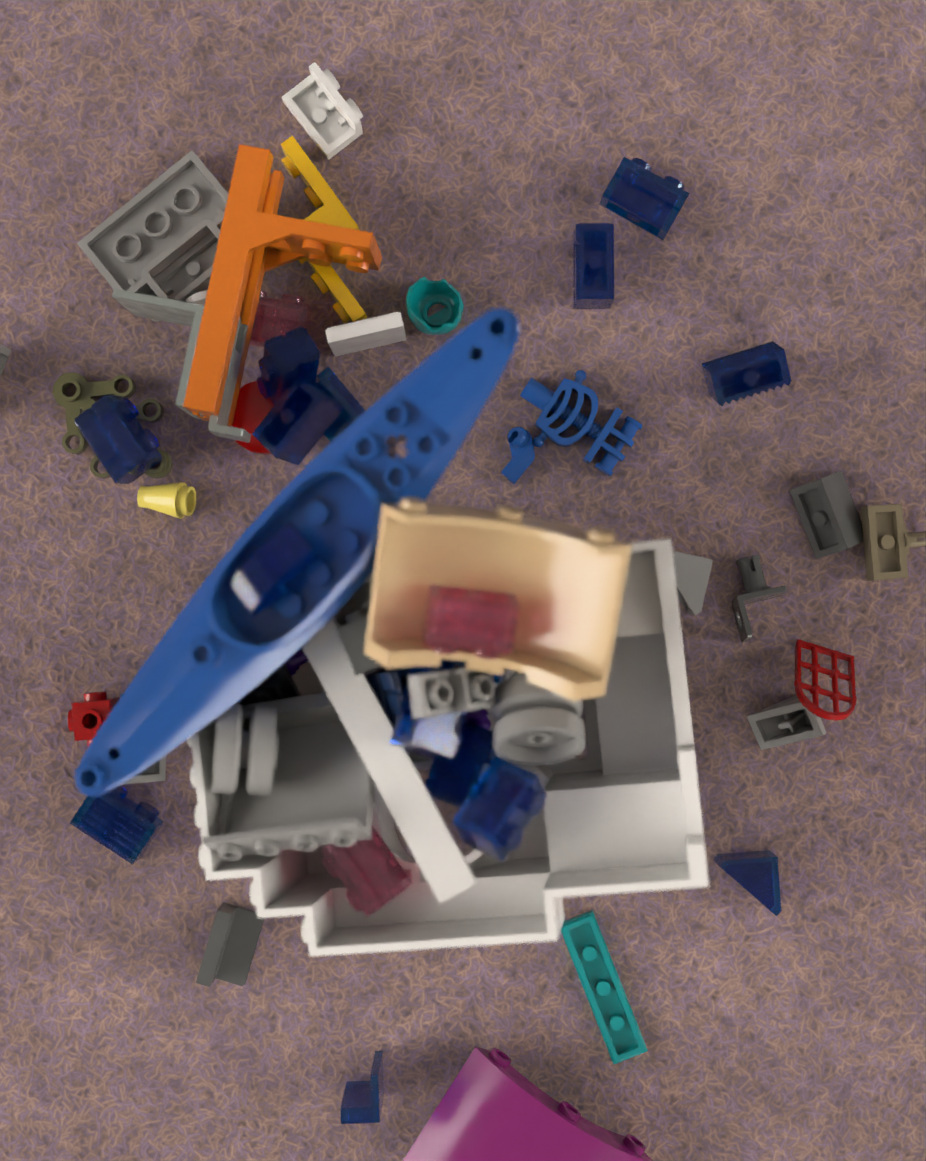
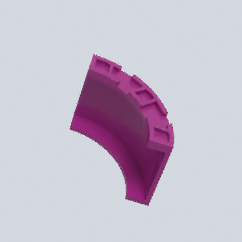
M479 1047L474 1048L403 1159V1161H653L644 1152L646 1149L645 1145L633 1135L627 1134L623 1136L581 1117V1113L573 1105L566 1101L559 1103L525 1078L510 1065L511 1059L503 1051L497 1048L487 1050Z

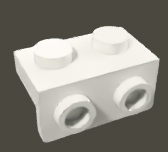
M314 62L309 66L311 75L283 95L282 100L329 160L363 134L360 121L363 115L351 98L345 101L337 91L340 89V85L334 75L328 69L322 72Z

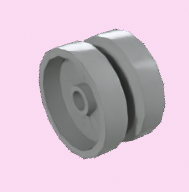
M528 674L507 679L495 687L497 706H492V715L496 721L493 727V748L497 756L505 761L516 764L547 765L570 760L582 753L586 747L584 723L580 718L583 713L582 700L571 701L548 689L528 683Z
M234 704L217 717L212 793L233 794L238 787L239 768H246V789L250 795H271L273 769L277 768L279 732H276V706L255 705L250 714L249 730L242 729L243 710L239 704Z

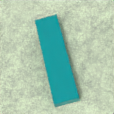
M593 910L564 921L561 928L562 936L613 1064L647 1052L648 1049Z

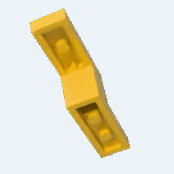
M293 135L282 142L281 147L286 156L281 160L293 179L298 176L302 178L307 185L303 192L313 207L317 209L304 220L359 230L354 219ZM307 257L298 260L301 265L307 261L313 268L315 273L310 277L322 294L328 291L337 302L332 305V308L344 324L349 321L355 322L368 319L362 307L332 266L313 264L308 261Z

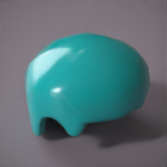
M426 277L419 278L409 287L405 300L410 322L417 330L425 334H447L454 330L461 321L464 305L460 292L448 284L445 279L431 281ZM435 304L445 306V308L428 317V311L431 306Z

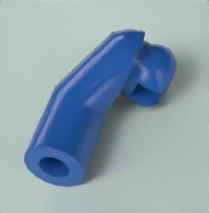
M514 427L508 432L507 439L512 459L500 472L513 484L516 483L535 459L532 436L528 430L522 427Z

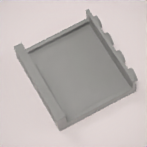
M322 692L242 705V729L249 730L250 714L255 705L276 706L277 708L276 732H279L277 768L273 769L271 795H250L246 789V768H239L237 789L233 794L223 793L218 835L203 837V844L216 852L221 859L239 860L242 859L243 855L257 853L264 856H274L279 854L280 850L313 851L319 845L334 844L346 847L354 845L359 840L372 839L375 783L327 693Z

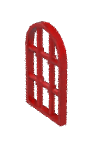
M797 639L795 644L794 686L796 696L803 707L812 714L827 720L838 721L850 716L855 709L857 701L854 656ZM801 647L812 650V664L801 661ZM818 653L831 656V670L820 667V664H818ZM837 658L848 661V675L840 673V670H838ZM801 667L810 669V672H812V685L801 682ZM818 672L829 675L832 678V691L822 689L818 685ZM838 678L848 681L849 697L838 692ZM803 689L810 691L812 702L803 693ZM819 694L830 697L833 703V712L819 708ZM839 700L849 703L850 706L847 711L839 712Z

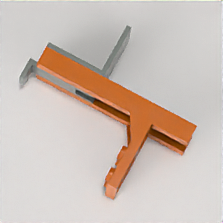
M239 144L205 305L120 289H113L112 297L135 316L192 327L175 405L195 419L209 421L208 431L218 437L250 442L251 434L244 429L231 426L264 273L305 257L308 258L309 262L316 265L331 266V262L345 264V267L353 272L368 273V269L379 271L382 255L372 232L277 215L285 177L279 170H274L273 173H270L274 156L269 149Z

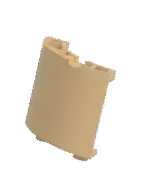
M403 497L400 504H382L364 654L388 669L400 667H440L441 659L465 661V668L468 670L504 675L507 668L528 674V683L548 689L571 701L605 696L632 545L614 539L615 533L611 530L603 528H589L585 530L554 521L524 516L522 509L513 506H498L497 511L459 506L427 504L426 500L414 497Z

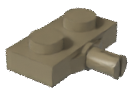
M902 503L860 507L867 581L908 578L907 556L909 548L926 547V540H916L918 538H926V531L908 533L903 522Z

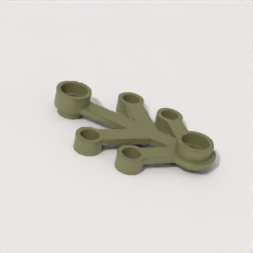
M65 373L55 381L53 396L56 402L65 408L67 433L62 438V446L67 452L79 455L87 449L88 441L82 434L83 410L93 421L95 457L90 463V469L95 476L106 479L115 473L116 465L111 459L110 434L141 460V468L149 477L161 479L171 472L173 462L171 456L166 451L159 448H149L120 423V421L146 420L151 423L158 422L164 415V408L158 401L146 399L139 405L102 407L92 397L116 395L123 399L130 398L136 391L135 382L123 374L115 376L110 381L88 382L85 377L78 373ZM124 380L128 381V390L124 393H119L118 384ZM74 384L77 389L75 395L67 397L66 388ZM152 404L156 405V415L147 417L146 408ZM78 436L80 438V446L77 449H71L70 440ZM159 456L161 465L158 469L152 470L149 462L151 458ZM106 460L109 468L105 473L100 474L97 469L98 464Z

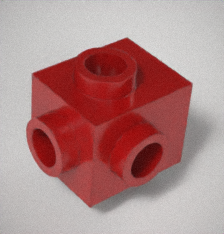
M107 691L83 694L84 700L71 703L72 710L68 712L67 721L70 732H74V741L87 740V746H89L120 697L107 698ZM92 714L97 718V725L93 727Z

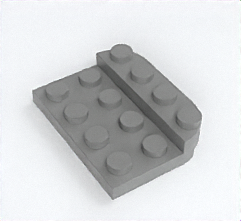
M191 150L77 244L113 289L186 302V299L191 295L204 291L209 287L228 192L194 151ZM150 319V320H152V321H154V322H159V321H160V320Z

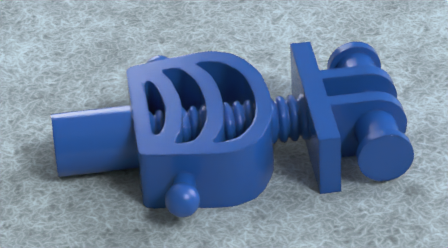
M578 370L575 373L574 381L564 378L555 392L531 377L520 397L542 410L535 423L541 434L533 438L534 446H543L544 441L549 438L557 446L567 447L579 441L584 434H588V437L594 438V443L583 461L589 464L599 449L603 450L606 453L600 463H596L595 467L606 475L611 476L617 462H622L625 458L620 452L623 446L631 448L634 444L632 440L634 435L643 426L635 419L626 416V422L620 431L613 428L623 412L618 407L614 410L604 427L598 425L597 422L594 423L598 410V397L592 389L581 385L587 376L584 370ZM571 391H573L577 396L576 404L573 409L572 406H569L567 404L571 396ZM561 393H564L563 400H559ZM584 396L590 402L589 417H585L584 414L582 415L579 412L583 405ZM552 411L553 415L549 418H546L548 413ZM558 418L565 420V423L556 429L549 427ZM570 425L572 427L575 426V429L578 428L579 432L572 437L563 438L559 436ZM608 435L618 440L614 447L604 442Z

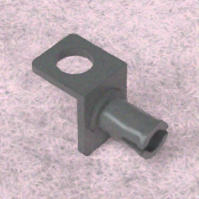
M753 555L751 559L744 557L736 561L745 592L742 595L736 596L731 603L741 643L747 642L753 637L745 604L781 597L787 592L786 585L775 588L766 585L760 563V555Z

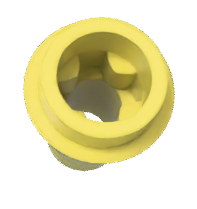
M185 482L141 486L137 494V503L140 508H148L182 519L184 516H191L194 513L196 491L194 487L187 486Z

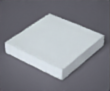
M399 312L329 327L325 330L328 344L335 357L407 340L401 313Z

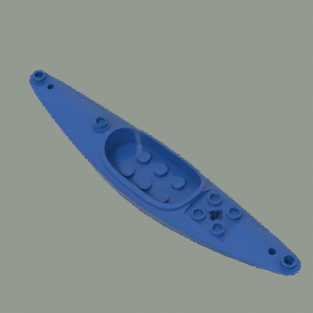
M494 308L449 339L359 416L274 498L240 536L199 587L96 733L75 771V784L80 792L86 796L105 794L138 775L232 707L283 665L327 624L374 571L382 504H400L403 497L426 500L483 409L511 357L520 335L519 319L514 312L507 308ZM407 439L408 441L404 446L408 451L405 457L395 455L397 444Z

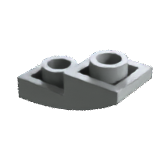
M463 667L408 675L413 719L497 706L492 673L468 670Z

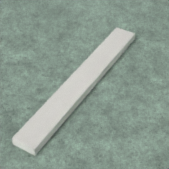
M333 616L302 648L439 904H442L477 884L478 881L365 673L355 675L337 632V629L340 627Z

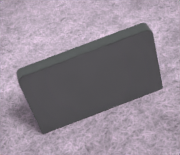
M841 471L789 490L816 559L849 549L863 542L862 522Z
M223 902L217 909L196 983L211 987L214 980L219 979L244 986L265 918H257V912Z

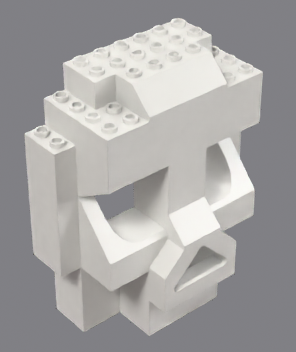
M671 539L628 543L632 547L605 696L583 699L589 750L587 758L579 759L575 756L570 760L547 765H522L505 761L496 755L493 748V727L496 721L492 715V707L484 708L489 713L487 717L491 722L490 729L474 734L471 732L469 723L462 724L442 733L443 739L420 750L408 752L417 770L483 764L488 808L487 833L477 844L461 850L478 881L477 884L439 904L417 861L410 857L401 845L395 830L393 816L376 785L374 790L372 839L359 840L354 845L346 847L334 844L319 845L313 851L280 850V853L274 856H264L255 853L243 855L242 859L239 860L219 858L216 852L203 844V837L218 835L223 793H212L217 718L187 739L189 747L192 748L194 763L190 769V779L192 786L196 788L198 801L195 807L194 818L196 826L201 830L202 840L199 848V863L205 869L206 880L253 877L250 885V900L252 905L256 906L257 918L305 915V918L302 920L301 934L303 942L308 943L309 956L557 941L565 920L563 897L709 887ZM374 571L334 615L339 627L348 624L346 616L370 607ZM310 661L301 665L296 674L292 676L301 696L326 692ZM376 668V669H373V670H371V671L365 672V675L377 671V668ZM506 668L504 675L493 674L494 686L496 687L507 679L527 674Z

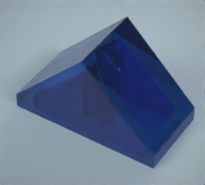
M771 851L717 854L713 860L773 914L777 916L781 912L778 857Z

